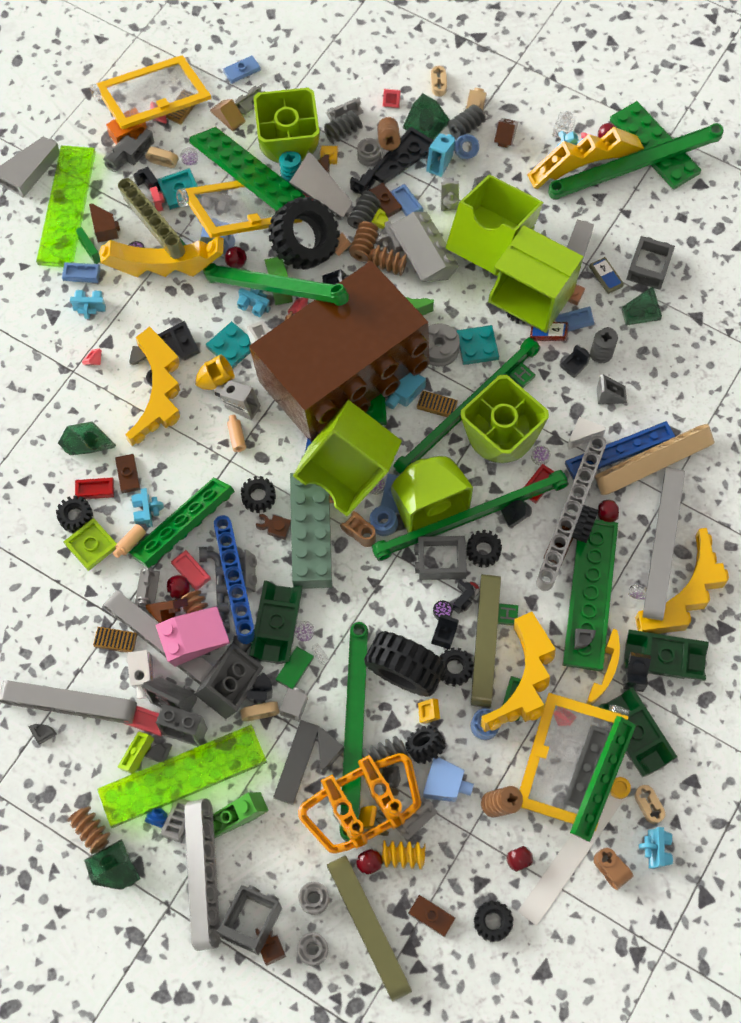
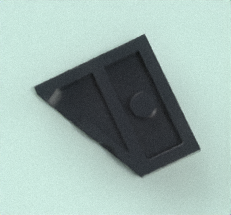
M185 321L158 334L176 355L184 361L200 353Z

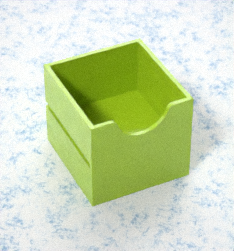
M489 174L459 202L445 249L493 273L494 266L523 225L534 230V225L537 222L544 202Z
M523 225L494 266L493 275L496 276L498 274V278L489 294L488 302L547 333L574 293L584 256Z
M348 400L308 446L293 477L304 485L316 484L324 488L331 495L334 507L345 516H348L389 472L402 440Z

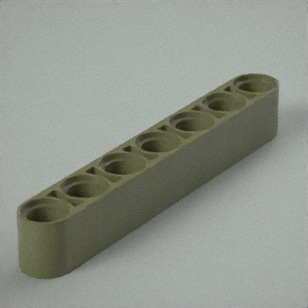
M124 178L119 181L118 188L125 202L171 258L178 259L185 254V249L178 234L132 179Z
M481 574L471 706L491 708L501 576Z
M344 855L327 864L334 883L392 1002L411 993V987L348 858Z

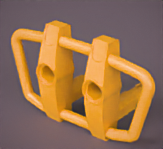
M397 753L375 762L368 755L358 761L360 768L337 780H335L333 775L321 780L324 789L300 806L298 810L300 821L325 849L333 854L349 851L353 848L357 850L366 845L367 841L390 828L394 830L405 824V820L410 818L421 806V797L413 764L407 755ZM397 762L404 763L413 803L402 813L401 802L398 799H394L388 782L385 781L379 769ZM361 776H364L372 798L375 799L387 821L364 833L363 823L357 820L352 804L340 788ZM382 785L386 792L383 795H378L375 793L374 787ZM327 797L334 816L338 819L350 840L333 845L307 816V811ZM343 804L348 807L349 811L346 815H340L337 812L339 805Z

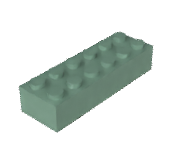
M290 473L293 587L303 586V589L332 588L329 493L319 485L302 484L293 477L294 473Z

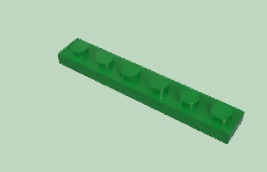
M616 716L570 831L571 834L588 842L592 839L636 727L634 723L623 717Z

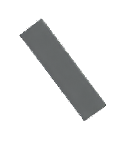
M300 720L273 796L274 799L294 804L320 726Z
M591 725L563 804L579 810L610 731Z

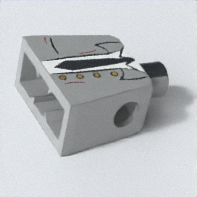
M228 381L225 387L219 385L215 390V396L222 399L225 408L249 420L254 418L261 406L251 386Z

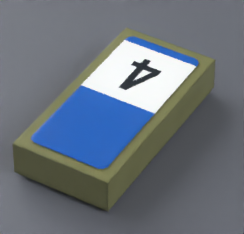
M606 257L590 264L589 268L607 294L623 287V281Z

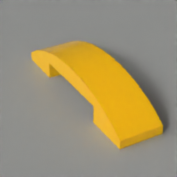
M616 629L612 630L605 648V653L610 654L611 658L602 684L594 682L586 704L593 705L600 699L616 672L620 654V641Z

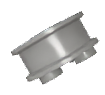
M441 323L429 326L430 365L437 367L446 366L457 358L460 339L456 330L451 326Z

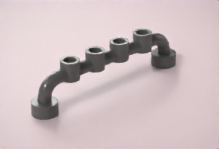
M199 547V562H207V558L215 561L217 607L226 632L230 633L229 621H225V615L229 614V603L224 601V596H228L226 584H224L220 555L215 551L207 550V547Z

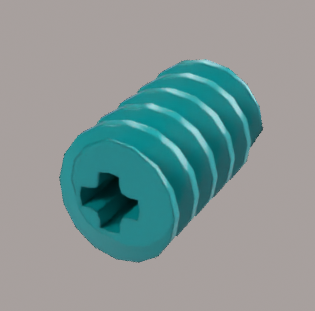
M292 151L284 152L279 157L281 177L289 184L301 165V155Z

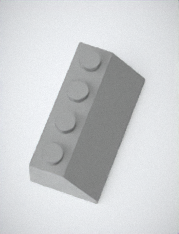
M413 212L390 226L421 281L449 280L459 267L451 251L445 249L446 242L427 212Z

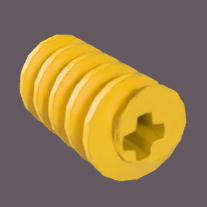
M383 840L382 860L385 867L388 868L390 862H392L394 868H397L399 862H401L403 869L406 868L407 863L410 864L411 869H414L415 864L418 863L419 869L422 870L425 863V843L423 848H421L419 842H416L415 847L412 848L411 842L408 841L406 847H404L403 842L399 841L398 846L395 847L394 841L391 840L390 845L387 846L386 841Z

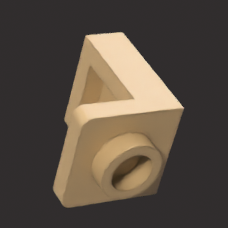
M470 89L466 109L471 105H477L482 110L484 109L487 93L484 92V89Z

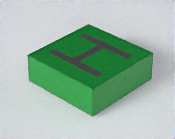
M521 363L509 374V377L524 388L535 378L536 374Z
M499 603L498 624L514 626V619L518 618V605Z

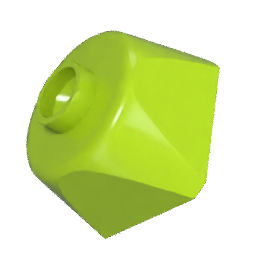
M307 87L259 92L253 97L259 148L268 159L279 163V157L282 153L292 151L301 155L302 162L308 152L311 154L315 152L319 144L320 131L315 95L312 89Z
M499 375L461 410V419L472 448L484 459L495 463H509L523 457L531 449L549 418L548 410L508 375Z
M446 456L424 458L411 463L394 480L391 486L393 499L408 533L470 509L473 487L457 464Z

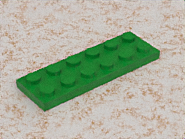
M638 101L610 116V122L617 126L618 129L637 135L644 149L672 139ZM686 153L651 165L673 190L701 173L699 166Z
M213 477L128 553L133 559L148 569L154 566L165 553L173 549L175 544L186 538L193 528L198 527L202 520L214 513L220 504L227 501L230 495L235 492L234 489Z

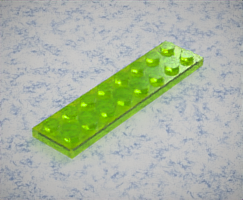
M61 145L36 259L37 265L64 267V262L74 263L78 243L76 229L80 228L82 224L96 154L95 148Z
M251 724L138 771L134 775L131 774L107 784L97 790L110 827L114 828L143 816L147 812H151L152 809L162 808L266 764L267 761Z

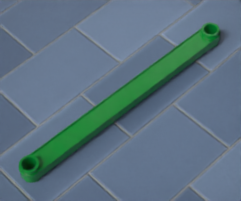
M713 123L708 127L560 180H554L549 185V196L554 200H558L566 195L705 145L716 143L723 136V126L719 123Z
M211 263L203 269L204 275L210 283L218 282L335 303L337 306L344 305L349 300V294L343 284L332 285L218 266L215 263Z
M528 337L522 343L519 351L405 457H399L393 465L395 470L401 474L411 463L420 460L462 420L461 410L499 375L509 376L529 356L531 358L534 357L541 348L539 343Z
M557 470L551 473L549 478L387 542L385 540L378 541L372 545L373 554L378 561L388 559L392 553L417 544L418 537H433L500 511L515 500L525 501L553 489L555 491L562 490L569 485L568 479L562 470Z
M363 622L354 623L350 629L342 777L360 768L358 761L362 759L366 665L364 658L367 654L368 628ZM356 629H362L364 630V633L361 635H357L354 633V631ZM361 777L342 786V791L352 804L357 820H359ZM342 804L340 815H346L349 809L346 805ZM340 824V836L343 840L349 841L350 839L343 833L344 829Z

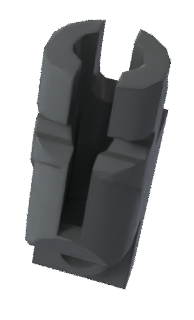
M146 129L138 136L137 140L125 135L111 149L112 152H108L103 158L106 161L104 163L109 170L117 172L126 162L135 165L147 152L148 148L153 145L152 131Z

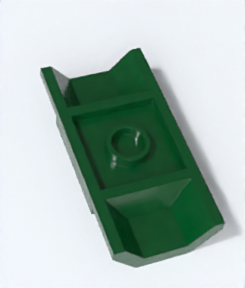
M264 580L254 629L255 638L252 641L249 656L263 662L277 664L289 662L303 586L292 588L277 586Z
M628 630L625 643L624 669H627L630 652L651 655L648 674L706 681L705 661L709 642Z
M633 687L608 703L598 706L599 708L628 716V721L636 725L626 750V755L633 762L642 777L654 773L678 757ZM608 722V724H609L608 726H609V728L611 729L612 726H613V723H612V722Z

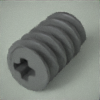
M471 105L448 122L449 131L455 139L467 133L469 134L471 129L475 130L481 123L486 122V115L479 106Z
M349 110L347 114L344 113L341 117L324 125V132L327 139L334 144V139L339 142V136L344 139L346 138L345 132L350 136L352 134L351 129L353 132H357V127L362 129L363 125L359 116L352 110Z
M367 190L363 191L347 219L351 227L358 229V225L361 222H372V218H374L375 213L381 206V202L374 193Z
M606 327L595 334L590 350V357L593 361L606 363L612 359L618 341V334L614 329Z
M393 736V743L386 739L385 746L379 742L377 744L378 749L373 745L370 746V753L366 749L362 750L363 758L370 755L374 762L397 753L408 756L402 740H399L397 736Z

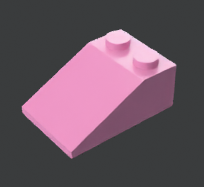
M217 606L176 616L155 625L167 661L175 667L230 644Z

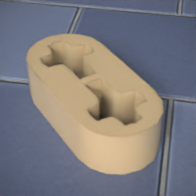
M435 66L431 69V90L435 96L439 97L445 95L447 91L446 70L442 66Z
M149 147L145 155L148 161L168 168H175L179 160L175 153L156 147Z
M267 702L240 709L242 721L258 720L280 713L277 702Z
M640 786L634 795L638 806L649 823H660L665 817V810L650 786ZM641 790H643L644 793H649V796L647 797L649 803L645 798L640 797L642 793ZM650 806H652L654 811L660 812V814L658 815V819L655 816H650V814L652 813V809Z

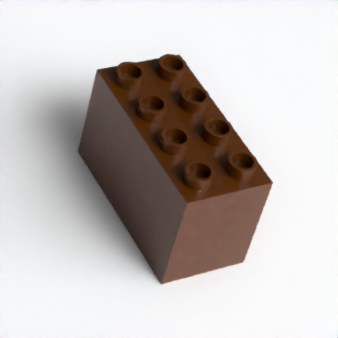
M369 261L338 283L343 284L349 294L347 303L337 306L335 303L314 300L249 346L259 383L311 442L348 400L366 413L371 406L370 401L380 394L383 397L390 396L400 386L401 382L399 380L409 373L414 376L422 373L430 363L428 321L372 261Z

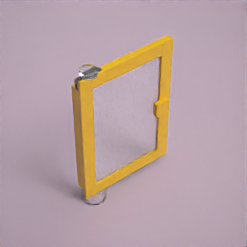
M183 55L90 85L94 100L97 102L103 99L122 130L211 99L210 93L191 68L189 57H184Z
M239 181L178 189L176 193L179 206L187 207L189 204L210 238L269 228V225L272 224L270 220L276 212ZM300 219L294 220V224L302 222Z
M548 692L520 787L523 796L521 808L573 824L579 810L563 804L591 725L611 731L616 716L628 720L630 711L616 705H610L609 710H605Z

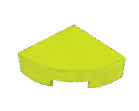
M379 208L371 223L380 229H384V223L389 220L386 213Z

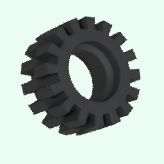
M254 476V480H251V478L247 479L248 483L244 482L243 487H241L242 503L247 510L250 508V512L256 510V513H260V510H263L264 513L266 508L270 510L272 508L271 504L274 505L275 488L273 483L269 482V479L266 478L264 480L263 476L257 479V476ZM256 489H262L266 495L262 500H254L251 497V493Z
M69 496L67 497L68 501L63 499L61 501L62 505L58 504L57 506L59 510H56V517L61 527L66 531L69 530L70 533H73V530L76 532L93 519L92 509L88 501L84 500L83 497L78 499L77 496H73V499H71ZM73 509H80L82 511L81 517L77 520H70L68 518V513Z
M583 505L572 538L587 543L599 510Z
M482 530V533L480 531H476V534L473 533L471 538L468 539L466 548L469 561H473L475 566L479 564L481 568L482 565H485V568L489 567V564L493 566L495 561L499 560L502 550L501 540L497 539L498 535L496 533L492 535L490 530L489 533H486V530ZM480 543H487L491 546L492 550L489 554L482 555L477 551L476 547Z
M453 647L450 651L446 649L444 654L441 653L440 658L445 662L446 666L441 681H445V684L448 686L450 683L453 687L456 684L461 686L464 682H468L473 672V661H471L472 657L467 655V651L464 650L462 652L461 648L455 650V647ZM452 660H457L462 664L463 669L460 673L453 674L447 668L448 663Z
M428 725L427 728L422 726L421 730L418 728L416 733L412 732L410 734L411 737L407 738L408 742H405V745L415 762L426 764L428 760L430 763L432 758L437 759V755L443 753L442 749H445L446 742L435 726Z
M491 900L483 903L477 909L474 917V927L478 932L477 934L482 936L484 940L498 942L505 939L511 932L513 916L507 905L501 904L500 901L494 902ZM490 913L498 914L502 920L501 927L496 930L488 928L485 923L486 916Z

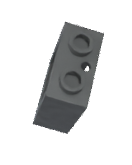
M641 236L626 280L661 290L675 246L667 242H660L650 237ZM641 249L667 257L662 273L636 266Z
M465 536L418 537V544H414V553L418 555L419 562H415V574L419 573V580L466 579ZM456 546L457 568L425 569L424 547Z
M164 703L156 720L162 735L197 747H201L208 729L202 716Z
M241 885L217 931L219 936L259 956L283 909L279 899L272 894H267V896L261 894L260 890L254 886L249 885V887ZM247 899L272 909L257 939L232 929Z

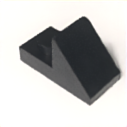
M630 652L623 689L628 690L633 687L635 691L644 692L648 686L647 676L651 655Z

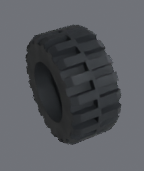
M299 197L291 200L279 208L270 220L272 224L269 225L268 231L271 232V235L268 237L269 241L273 243L271 248L273 251L276 250L278 253L276 256L280 260L283 259L284 264L287 266L292 264L294 269L308 270L330 259V256L336 252L335 248L339 245L337 238L340 237V231L337 230L338 222L333 218L335 215L327 210L329 207L325 204L321 205V201L317 199L312 201L311 197ZM295 219L305 221L312 228L315 235L313 248L303 246L296 239L293 232Z
M382 631L375 636L364 658L365 665L374 674L403 690L425 697L435 693L446 670L445 662L431 650L411 639L387 631Z

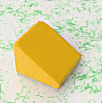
M372 805L361 808L359 820L363 823V829L370 830L374 828L377 812L376 806Z

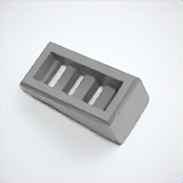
M176 797L160 835L162 837L182 843L186 833L185 818L175 814L176 812L184 814V809L178 808L179 804L185 805L187 802H190L189 800ZM173 819L183 822L182 825L172 823ZM170 827L178 829L179 832L175 833L169 831Z

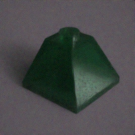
M422 93L412 105L403 129L407 131L412 127L435 140L448 125L450 119L436 100Z
M93 421L67 426L58 441V444L69 455L89 454L116 447V444Z
M122 839L84 860L93 885L122 890L140 880L137 868Z

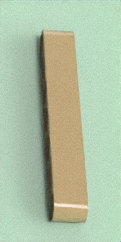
M708 424L699 425L596 474L595 480L601 495L613 493L713 445L715 441Z

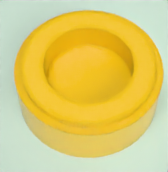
M623 777L615 778L610 794L616 799L626 798L631 791L629 781Z

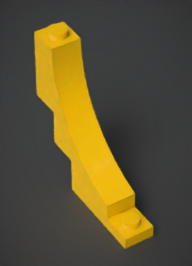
M613 127L602 138L588 134L577 145L563 141L527 175L533 188L539 189L549 179L557 180L581 166L599 160L621 158L644 150V147L637 135Z
M216 237L208 244L199 240L184 245L185 254L178 259L171 258L164 248L135 247L110 240L100 249V263L135 277H139L147 270L164 277L174 270L194 277L223 254L224 238Z

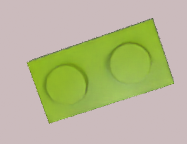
M138 731L118 768L134 775L155 738Z

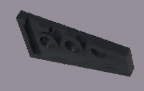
M410 127L400 138L399 146L395 150L388 151L372 169L375 171L376 180L385 184L429 154V147L434 140Z

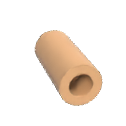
M230 415L227 426L234 452H241L246 449L241 422L236 418V415Z
M136 524L116 544V550L113 552V555L116 558H119L121 555L125 556L146 535L144 528Z

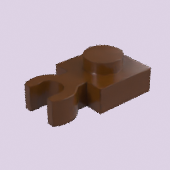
M259 514V519L265 522L263 524L256 523L258 530L268 529V535L286 540L291 527V520L273 515L271 520L266 515Z
M256 928L255 932L258 937L260 931L258 928ZM271 930L261 950L266 966L286 957L279 937L277 935L272 937L273 930Z

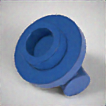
M162 808L150 809L147 812L145 822L163 828L168 814Z

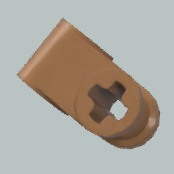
M353 511L351 517L345 523L340 524L341 529L362 546L371 547L376 542L375 528L357 512ZM366 533L371 534V536L368 538L363 537V535Z
M603 848L594 855L593 861L595 866L615 890H619L633 877L632 871L612 849ZM606 855L608 857L607 861L602 862L601 859Z

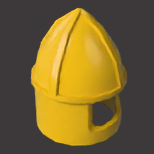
M218 355L210 361H206L196 375L195 385L201 389L214 390L217 386H222L228 381L235 378L234 371L228 360L223 355Z

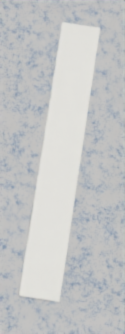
M609 793L597 830L594 831L590 842L571 834L518 910L521 915L536 926L539 924L624 799H616Z

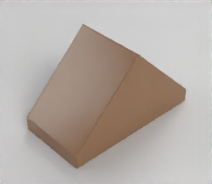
M233 99L222 100L210 109V112L232 131L245 123V119Z

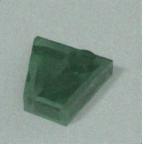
M654 287L649 288L631 300L621 310L626 326L658 321L662 318Z

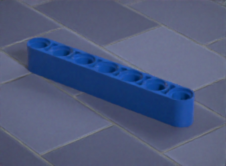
M221 515L214 520V529L236 636L240 643L249 644L255 638L254 624L230 518ZM230 543V545L224 546L223 544ZM228 560H234L232 563H227ZM232 577L238 578L237 580H230ZM236 594L242 595L240 598L233 597ZM239 612H245V613H246V614L243 615V616L237 615ZM242 630H249V631H250V632L247 633V634H242V633H241Z

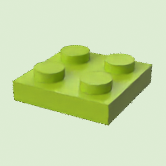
M94 518L63 541L64 545L87 571L91 570L115 551L117 544Z

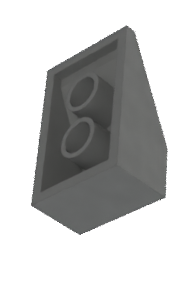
M232 643L205 677L194 695L223 718L227 719L238 711L247 696V691L253 686L263 666Z
M157 677L144 682L141 686L150 703L159 708H162L164 703L191 712L197 701L193 689L188 686L182 688L176 685L177 682L169 677H166V679Z

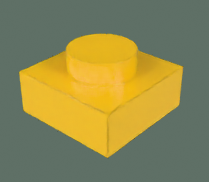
M321 146L320 158L325 154H329L330 164H337L338 146Z
M432 698L418 703L420 723L426 724L440 719L438 699Z

